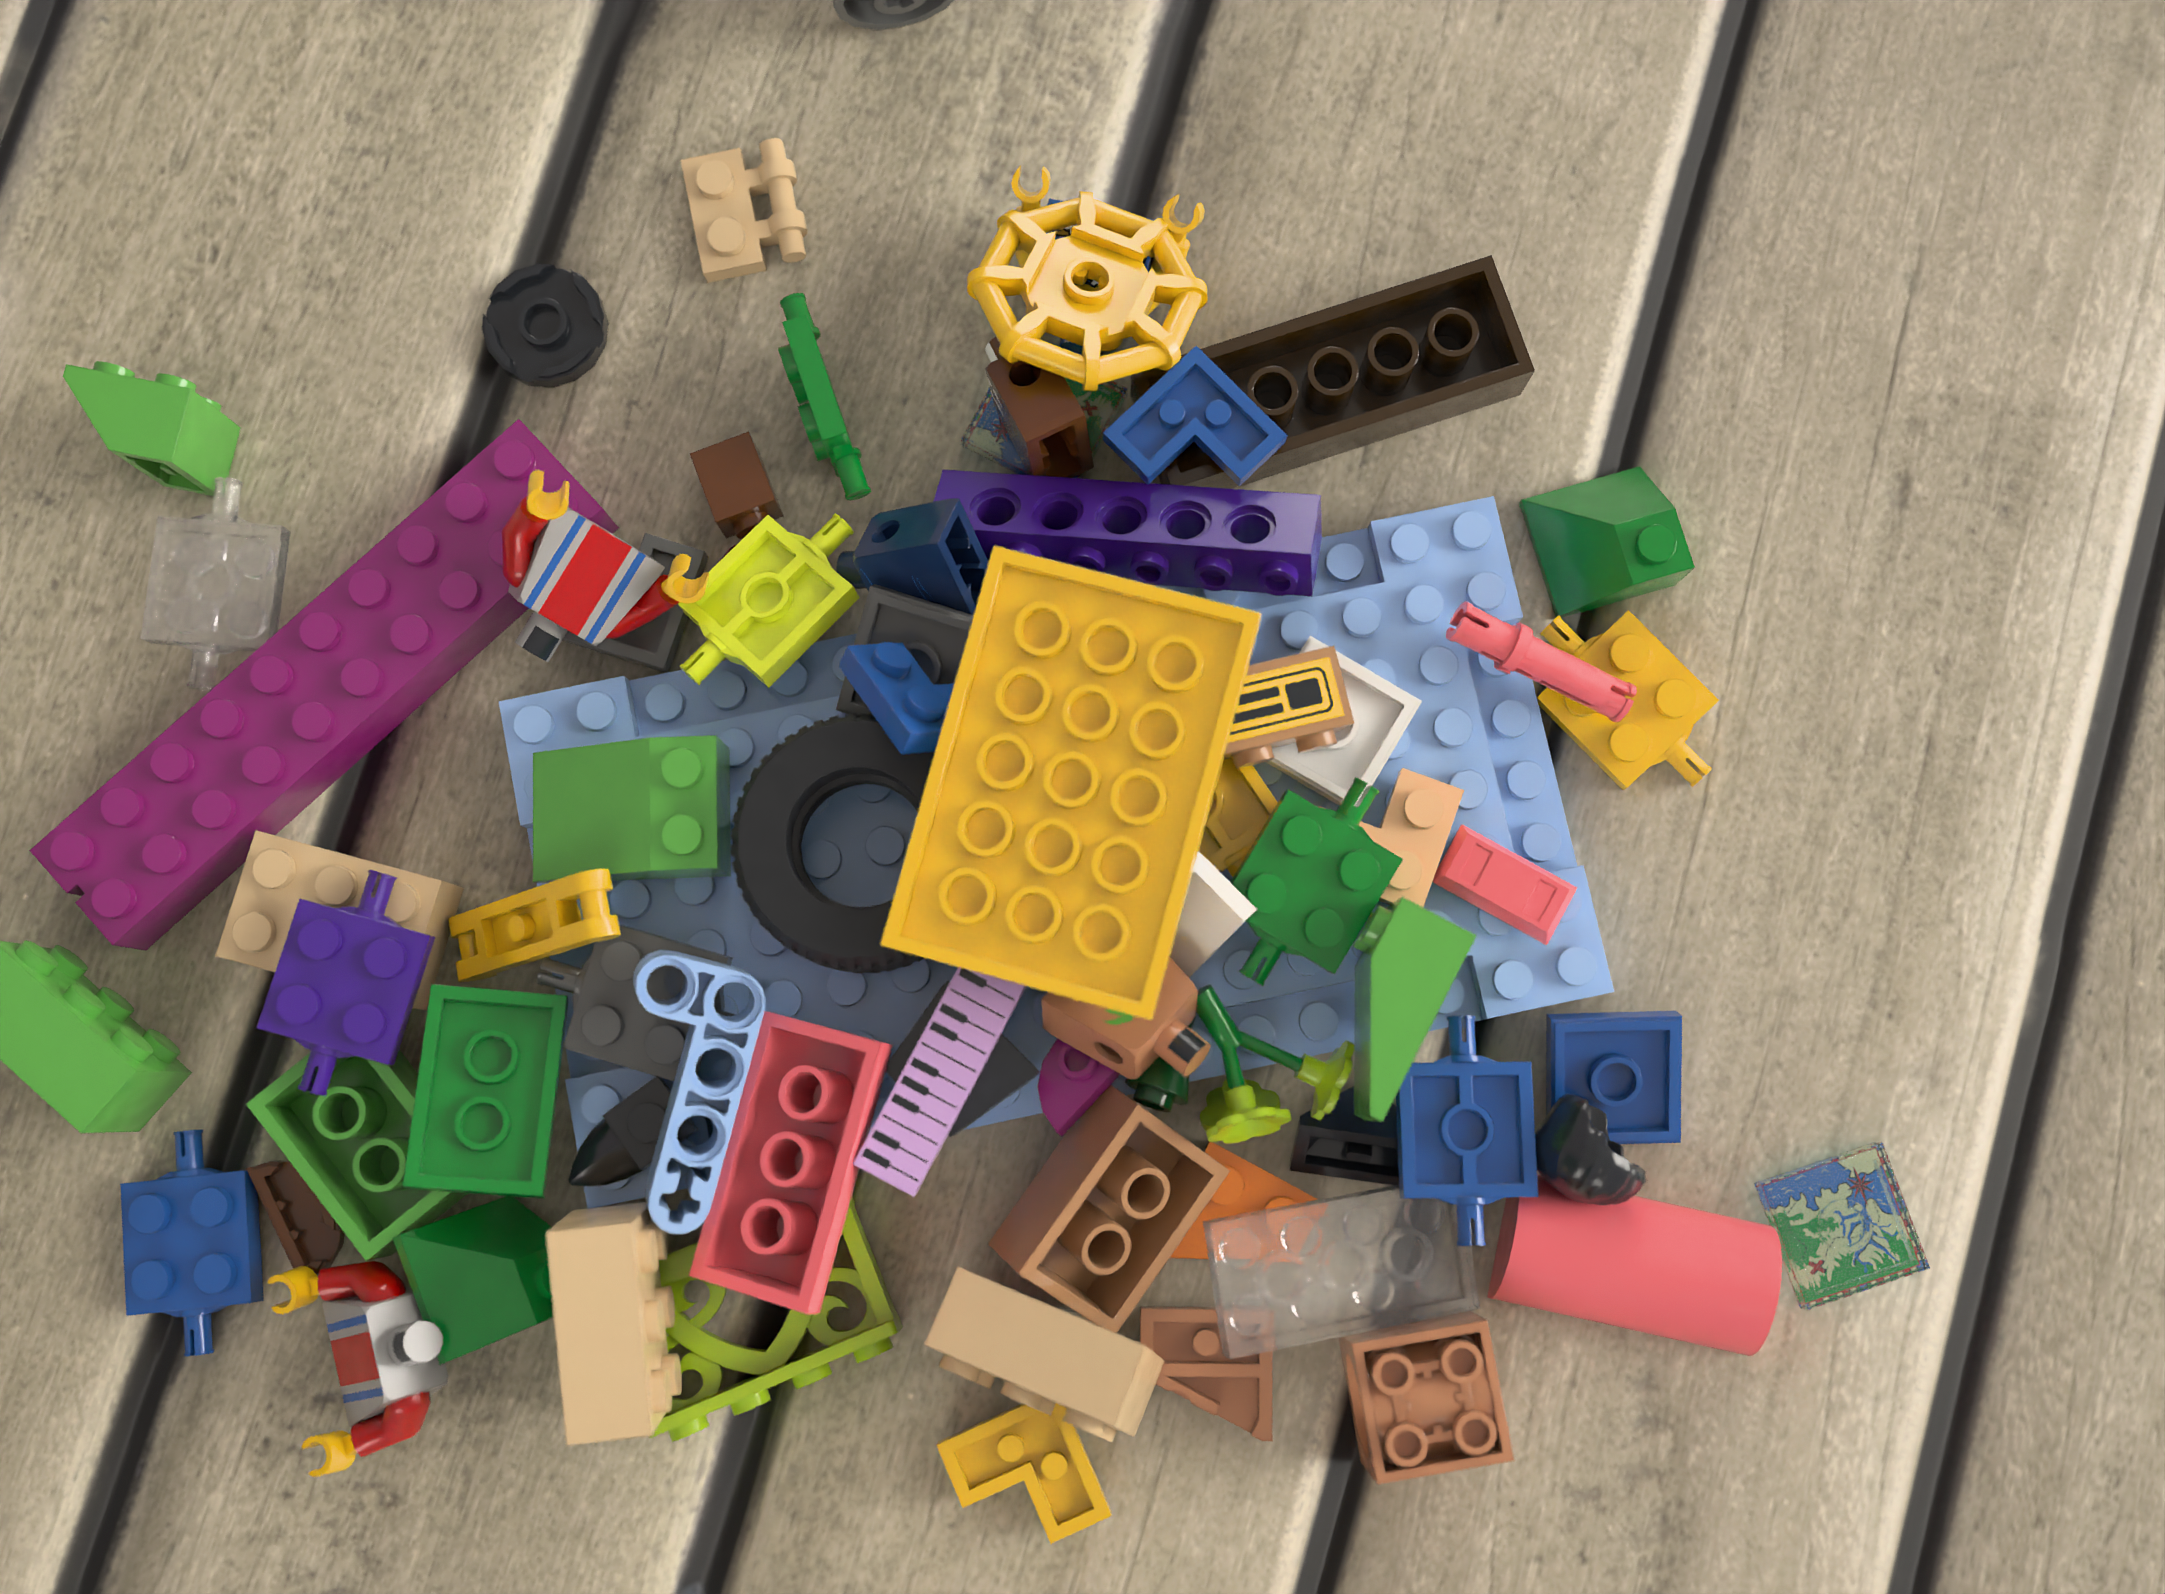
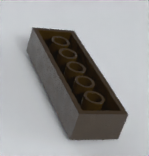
M1492 255L1200 349L1287 435L1285 444L1240 486L1519 396L1535 371ZM1154 368L1131 375L1130 397L1133 404L1169 370ZM1195 442L1158 475L1161 484L1228 489L1240 487Z

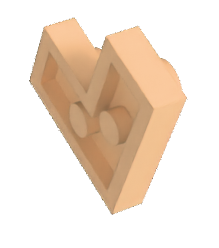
M1402 768L1398 772L1379 828L1364 822L1359 823V826L1363 827L1374 842L1403 859L1379 901L1391 905L1401 897H1404L1424 907L1464 793L1463 789Z

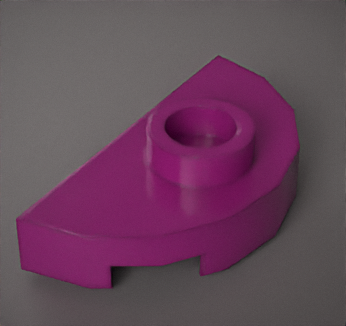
M1056 1039L1042 1061L1037 1085L1042 1112L1055 1131L1062 1137L1120 1074L1062 1040Z

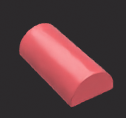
M764 1011L711 1209L703 1223L689 1276L805 1314L820 1313L859 1167L853 1163L869 1135L892 1051V1044Z
M1537 1174L1538 1197L1506 1198L1488 1298L1746 1356H1753L1764 1344L1775 1316L1782 1274L1781 1244L1778 1233L1773 1226L1639 1196H1633L1629 1200L1616 1205L1581 1203L1566 1197L1554 1189L1539 1174Z

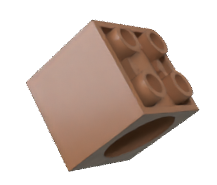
M1466 1308L1337 1330L1360 1460L1377 1485L1514 1461L1488 1320Z

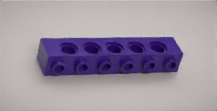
M942 470L933 502L950 498L960 499L988 561H990L993 547L997 546L1152 586L1164 585L1203 588L1210 591L1257 592L1275 596H1313L1322 540L1321 495Z

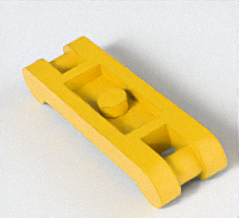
M594 869L578 872L448 918L451 938H458L461 960L455 962L458 982L491 978L497 976L499 972L590 943L621 936L618 916L610 915L606 893L613 890L610 870ZM577 899H580L583 920H581V913L577 905Z

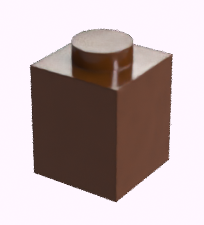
M749 431L690 453L714 520L725 538L736 535L737 538L743 539L767 515L774 520L784 517L759 450Z

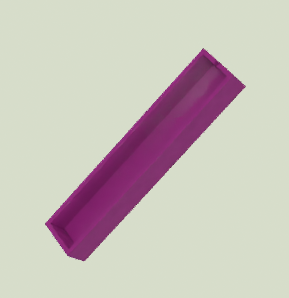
M520 419L507 428L29 850L66 893L82 896L75 903L112 945L144 951L149 949L245 863L255 830L272 835L280 832L529 609L508 592L510 583L503 575L502 530L521 500L527 496L528 480L534 470L544 472L543 492H556L562 487L564 481H568L570 484L569 508L612 534L619 529L605 510Z

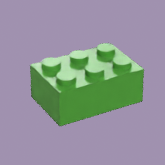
M25 940L22 944L0 941V1060L80 1133L139 1132L192 1073L176 1059L181 1053L180 1049L162 1033L154 1029H148L146 1032L130 1017L134 1012L132 1005L115 991L107 987L99 989L83 975L88 970L87 965L70 950L60 945H56L54 948L40 947L28 940Z
M400 1049L394 1065H387L358 1056L337 1058L326 1096L297 1089L298 1085H300L310 1055L309 1053L246 1105L363 1258L369 1261L392 1256L397 1252L393 1241L395 1236L434 1222L468 1193L415 1190L403 1187L418 1073Z

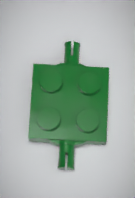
M790 294L780 301L787 320L782 323L789 344L778 347V351L790 385L792 384L799 404L797 407L806 434L813 446L818 462L830 459L836 476L840 477L846 500L851 501L863 498L871 493V489L868 486L860 461L861 451L859 448L852 446L816 341L820 338L821 333L819 328L815 327L805 294Z
M1354 778V782L1336 811L1319 808L1291 790H1285L1230 881L1257 909L1245 922L1260 939L1239 972L1261 986L1265 985L1264 982L1282 952L1303 956L1329 973L1335 974L1403 860L1374 842L1363 827L1359 826L1374 798L1379 794L1375 787L1366 786L1368 783L1359 778Z

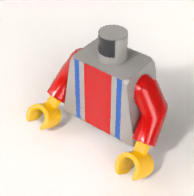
M534 470L530 474L527 496L521 500L502 530L503 575L510 583L508 592L517 601L534 610L515 641L520 647L549 662L567 631L597 646L605 638L617 639L653 621L679 602L686 604L695 603L703 597L709 573L704 572L697 579H687L682 576L689 569L690 556L687 554L677 555L672 561L669 575H661L665 568L663 565L568 507L570 487L568 481H564L558 491L547 493L542 491L544 472Z
M377 1261L322 1268L318 1276L309 1267L299 1266L270 1277L267 1284L283 1282L289 1287L291 1292L290 1300L271 1306L272 1311L277 1314H286L309 1305L319 1295L323 1300L322 1306L348 1424L352 1426L350 1434L346 1431L338 1430L310 1436L303 1442L302 1450L322 1445L326 1451V1461L323 1467L310 1471L309 1475L318 1477L346 1470L353 1464L356 1453L361 1457H365L413 1437L422 1428L431 1404L430 1396L447 1385L448 1373L446 1364L439 1365L436 1357L443 1345L440 1329L434 1323L423 1321L411 1287L405 1286L404 1282L387 1265Z

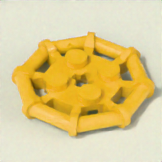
M1079 191L1078 198L1022 213L1013 209L1008 210L998 218V231L979 266L970 271L967 276V292L973 299L978 300L1000 343L999 354L1009 363H1015L1020 360L1081 383L1083 391H1097L1099 384L1154 368L1169 370L1181 359L1180 347L1196 312L1204 307L1208 301L1207 285L1203 280L1195 277L1172 236L1173 232L1168 229L1170 225L1164 222L1163 218H1158L1154 221L1093 199V192ZM1073 226L1071 228V235L1055 240L1056 231L1047 233ZM1022 249L1030 254L1023 268L1008 266L1016 251ZM1148 256L1150 258L1155 257L1164 275H1156L1152 267L1148 273L1143 264V259ZM1087 279L1098 282L1096 292H1088L1079 289L1075 284L1083 285ZM1021 295L1026 304V315L1019 322L1005 296ZM1153 302L1169 304L1171 306L1162 326L1147 316ZM1045 333L1054 335L1082 346L1081 355L1040 340V338ZM1132 337L1139 344L1135 347L1100 356V351L1114 350L1121 345L1123 339Z

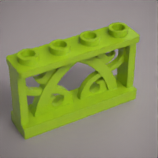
M853 1197L850 1200L842 1234L856 1269L832 1267L828 1281L850 1283L857 1287L865 1297L866 1313L857 1327L849 1330L834 1329L829 1324L828 1319L831 1309L838 1306L849 1308L848 1304L838 1296L824 1295L820 1313L805 1314L790 1309L784 1325L767 1350L733 1343L702 1327L719 1311L726 1296L727 1288L689 1276L698 1242L668 1254L665 1260H659L661 1287L671 1286L675 1305L674 1326L665 1328L668 1334L666 1337L668 1353L679 1343L689 1349L691 1352L686 1354L680 1361L681 1375L686 1370L694 1369L703 1377V1386L696 1395L687 1399H679L672 1396L673 1402L671 1403L670 1412L665 1413L653 1435L649 1436L650 1438L668 1431L672 1442L678 1441L710 1426L706 1414L730 1405L734 1416L744 1413L770 1401L771 1397L767 1389L792 1379L795 1389H799L831 1375L832 1370L829 1362L853 1352L856 1362L860 1363L893 1348L890 1336L898 1333L903 1328L899 1315H897L854 1207ZM700 1280L709 1288V1300L699 1313L690 1318L683 1311L693 1307L697 1302L689 1301L684 1294V1289L688 1282ZM807 1329L816 1340L825 1344L823 1347L788 1361L805 1336ZM723 1367L744 1373L756 1374L720 1390L723 1381Z

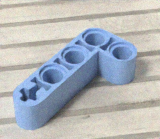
M657 950L648 953L642 958L634 970L633 986L636 995L647 1011L660 1017L689 1023L690 1025L647 1177L645 1198L651 1218L660 1229L671 1234H685L697 1229L705 1221L711 1209L764 1015L766 998L762 986L747 971L739 967L673 950ZM663 965H673L681 969L684 975V985L680 993L668 1000H658L650 996L646 990V983L650 973ZM729 982L745 984L749 991V1002L741 1013L734 1016H723L715 1011L714 996L721 986ZM712 1048H721L728 1051L732 1058L731 1067L723 1078L716 1081H706L696 1075V1062L705 1051ZM693 1115H704L714 1122L713 1133L704 1144L687 1146L677 1139V1130L686 1118ZM671 1157L689 1166L685 1180L690 1197L693 1198L692 1201L681 1200L677 1210H669L666 1199L662 1195V1193L670 1194L675 1192L681 1174L677 1161H669ZM696 1167H704V1168H703V1170H699V1169L696 1168Z

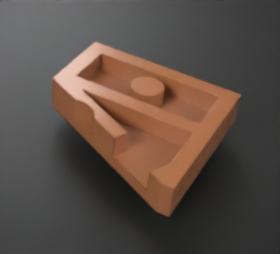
M1140 1306V1344L1147 1346L1165 1360L1155 1385L1189 1400L1191 1404L1250 1432L1252 1436L1261 1441H1273V1310L1271 1308Z

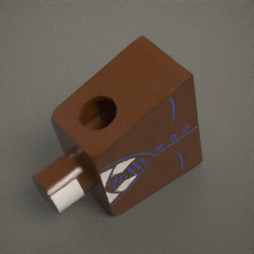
M997 337L990 340L986 345L985 351L991 363L985 370L993 402L1028 475L1073 478L1093 469L1094 465L1086 417L1065 378L1020 360L1015 363H1009L999 354L1000 343Z

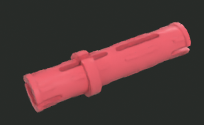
M1467 601L1458 607L1449 624L1457 627L1455 629L1452 627L1447 629L1446 638L1448 640L1457 642L1493 660L1494 667L1505 674H1510L1511 671L1522 674L1608 717L1609 720L1615 723L1621 721L1633 705L1634 701L1624 696L1627 695L1631 698L1636 696L1637 689L1635 685L1629 682L1626 683L1534 637L1533 630L1520 622L1516 623V626H1512L1474 607Z

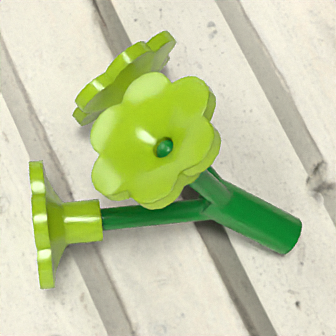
M1211 985L1204 986L1198 990L1196 1012L1221 1051L1226 1074L1222 1087L1215 1088L1206 1096L1207 1107L1200 1113L1201 1126L1206 1130L1209 1142L1223 1140L1225 1144H1233L1248 1140L1251 1137L1265 1136L1278 1131L1280 1125L1286 1124L1292 1119L1288 1109H1280V1099L1276 1092L1261 1089L1258 1082L1246 1080L1243 1077L1236 1048L1239 1046L1294 1070V1078L1314 1086V1103L1311 1117L1321 1120L1325 1113L1329 1114L1333 1110L1340 1096L1341 1089L1347 1082L1352 1070L1353 1060L1351 1058L1355 1050L1354 1043L1344 1041L1341 1047H1337L1325 1062L1306 1053L1299 1058L1238 1030Z

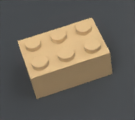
M255 830L215 956L275 972L299 898L332 908L351 906L358 908L369 875L368 871L369 869L397 877L384 915L392 918L403 928L435 937L413 1005V1009L427 1010L431 984H435L450 935L448 918L456 915L464 888L439 879Z
M647 1202L572 1210L546 1232L566 1446L652 1436L665 1413L670 1412L671 1403L673 1402L672 1396L680 1395L679 1356L677 1353L668 1354L665 1329L674 1326V1296L671 1286L661 1287L659 1260H665L668 1257V1233L654 1223Z
M957 1267L924 1344L944 1354L939 1367L991 1389L995 1378H1000L1005 1381L1000 1394L1050 1416L1055 1404H1060L1067 1408L1062 1421L1110 1442L1113 1441L1117 1430L1135 1437L1165 1361L1143 1344L960 1267Z

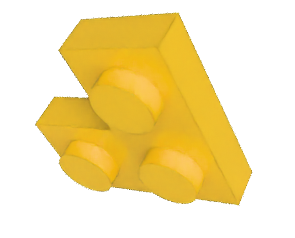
M1022 1403L938 1441L936 1444L962 1508L1024 1481L1050 1544L1112 1516L1110 1506L1076 1427L1062 1421L1067 1408L1060 1404H1055L1050 1416Z

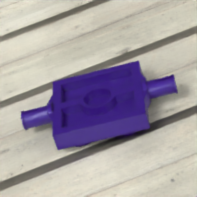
M369 869V875L358 908L353 906L332 908L299 898L257 1025L258 1029L293 1038L303 1047L311 1050L297 1089L326 1096L337 1058L358 1056L387 1065L395 1064L435 940L434 936L403 928L392 918L384 915L397 877Z

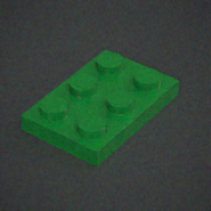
M431 984L403 1179L404 1188L545 1198L569 1003L567 995Z

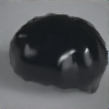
M1565 1093L1561 1096L1535 1132L1538 1173L1554 1189L1572 1200L1587 1204L1616 1205L1632 1198L1647 1182L1646 1172L1639 1165L1630 1163L1624 1157V1148L1619 1143L1610 1140L1607 1130L1608 1120L1606 1113L1590 1105L1581 1096Z

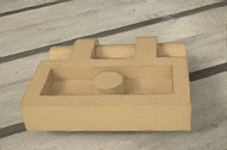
M771 138L759 144L762 163L758 168L746 170L741 148L681 160L702 271L707 283L767 271L762 249L764 247L779 245L782 260L787 263L798 262L806 257L803 237L807 235L805 216L802 211L796 208L792 188L797 183L794 163L786 158L784 144L781 139ZM769 194L773 214L768 219L757 221L752 197Z

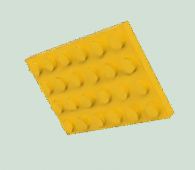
M994 546L880 945L1152 1020L1260 626L1261 613Z

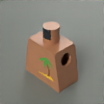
M1170 957L1152 1020L1048 992L1041 999L1043 1028L1048 1033L1128 1079L1139 1078L1159 1056L1184 1077H1187L1199 1067L1211 1047L1207 1041L1188 1027L1196 1016L1198 990Z

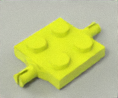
M835 513L813 537L807 539L804 536L788 532L769 515L759 522L708 572L709 578L703 597L695 603H678L685 615L701 628L704 637L707 639L683 664L679 665L685 674L697 685H700L726 658L732 663L747 668L769 688L860 598L853 585L838 574L828 560V557L850 535L854 534L849 524Z

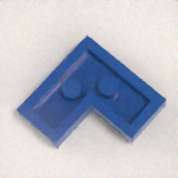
M1197 346L1190 350L1103 432V441L1147 485L1195 442L1240 486L1285 444L1287 435Z
M902 642L846 646L839 668L901 755L936 751L955 683L933 685Z

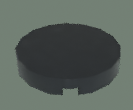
M538 263L515 270L496 285L489 297L491 303L487 308L486 316L483 314L482 332L488 351L509 376L528 386L554 388L576 381L595 366L607 342L609 322L598 293L582 275L572 270L569 272L565 269L556 268L551 264Z

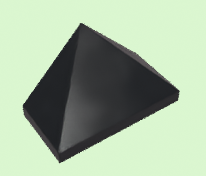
M1354 1086L1340 1093L1333 1110L1329 1114L1325 1113L1321 1120L1311 1117V1110L1300 1115L1290 1157L1289 1171L1399 1186L1396 1105L1391 1104L1383 1122L1365 1121L1354 1115Z

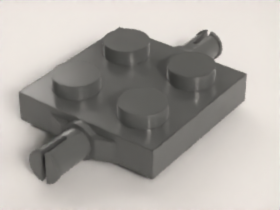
M619 924L621 936L595 942L592 954L582 968L558 962L549 957L543 960L540 969L563 975L564 978L548 973H538L537 984L574 994V1012L564 1041V1049L674 1081L690 1024L660 1017L647 1011L640 1003L633 986L634 970L642 958L648 953L657 950H673L731 965L733 957ZM673 965L657 967L650 973L647 979V992L658 1000L674 998L680 993L684 985L683 972ZM723 985L714 996L715 1011L723 1016H734L736 1014L724 1011ZM703 1054L699 1056L696 1062V1075L698 1074Z

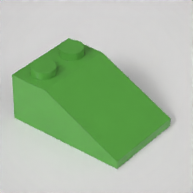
M716 735L651 737L533 753V882L549 883L578 872L594 869H609L611 881L731 876L729 747Z
M1401 897L1386 908L1378 906L1376 911L1370 914L1353 943L1354 948L1362 951L1355 965L1354 1115L1365 1121L1383 1122L1477 936L1404 897Z

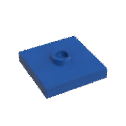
M1677 1011L1546 1014V1116L1561 1096L1565 1093L1581 1096L1590 1105L1606 1113L1608 1120L1607 1130L1609 1138L1613 1142L1619 1144L1681 1143V1014Z

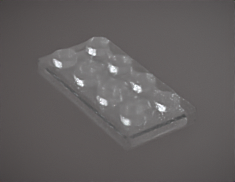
M1399 1185L1203 1221L1222 1353L1229 1359L1480 1309L1471 1246H1457L1456 1205H1450L1435 1198L1400 1199Z

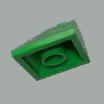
M1640 466L1525 498L1519 502L1556 617L1560 615L1563 618L1675 586L1695 568L1675 507Z
M505 1196L399 1234L393 1238L423 1321L434 1323L442 1334L443 1345L440 1353L436 1356L439 1365L554 1318L546 1232L552 1227L513 1196Z

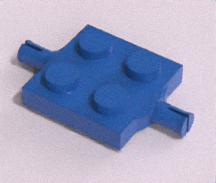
M1461 1015L1447 1016L1450 1056L1432 1063H1412L1396 1094L1400 1199L1435 1198L1447 1204L1456 1205L1457 1246H1486L1484 1239V1204H1490L1499 1199L1509 1197H1538L1531 1061L1497 1062L1482 1055H1476L1475 1016L1465 1015L1463 1017Z
M203 1129L173 1132V1136H175L176 1171L169 1172L156 1180L120 1184L126 1316L162 1312L175 1317H183L184 1357L214 1353L211 1313L218 1312L229 1305L264 1301L258 1192L247 1170L222 1172L213 1168H204Z

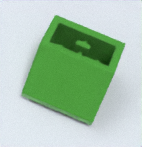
M96 361L93 369L66 364L63 378L109 451L162 486L223 498L241 427L220 412L222 406L219 403L200 396L195 392L197 386L193 382L178 376L158 373L156 374L155 381L135 378V373L131 370L108 362Z

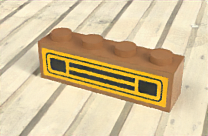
M1335 646L1248 666L1223 760L1233 758L1235 768H1243L1274 759L1272 748L1296 743L1298 753H1305L1337 744L1335 733L1355 722Z

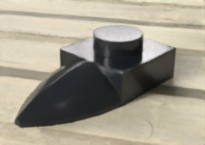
M656 1076L602 1115L604 1119L591 1130L573 1161L568 1179L572 1186L592 1187L612 1184L626 1180L651 1165L671 1094L670 1088L661 1077ZM690 1117L686 1118L677 1130V1139L681 1143L699 1130Z

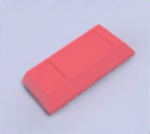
M1463 824L1460 825L1448 847L1432 883L1545 945L1551 939L1577 890V887Z

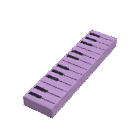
M961 967L957 968L853 1163L854 1165L913 1197L916 1196L1027 987L1026 985Z

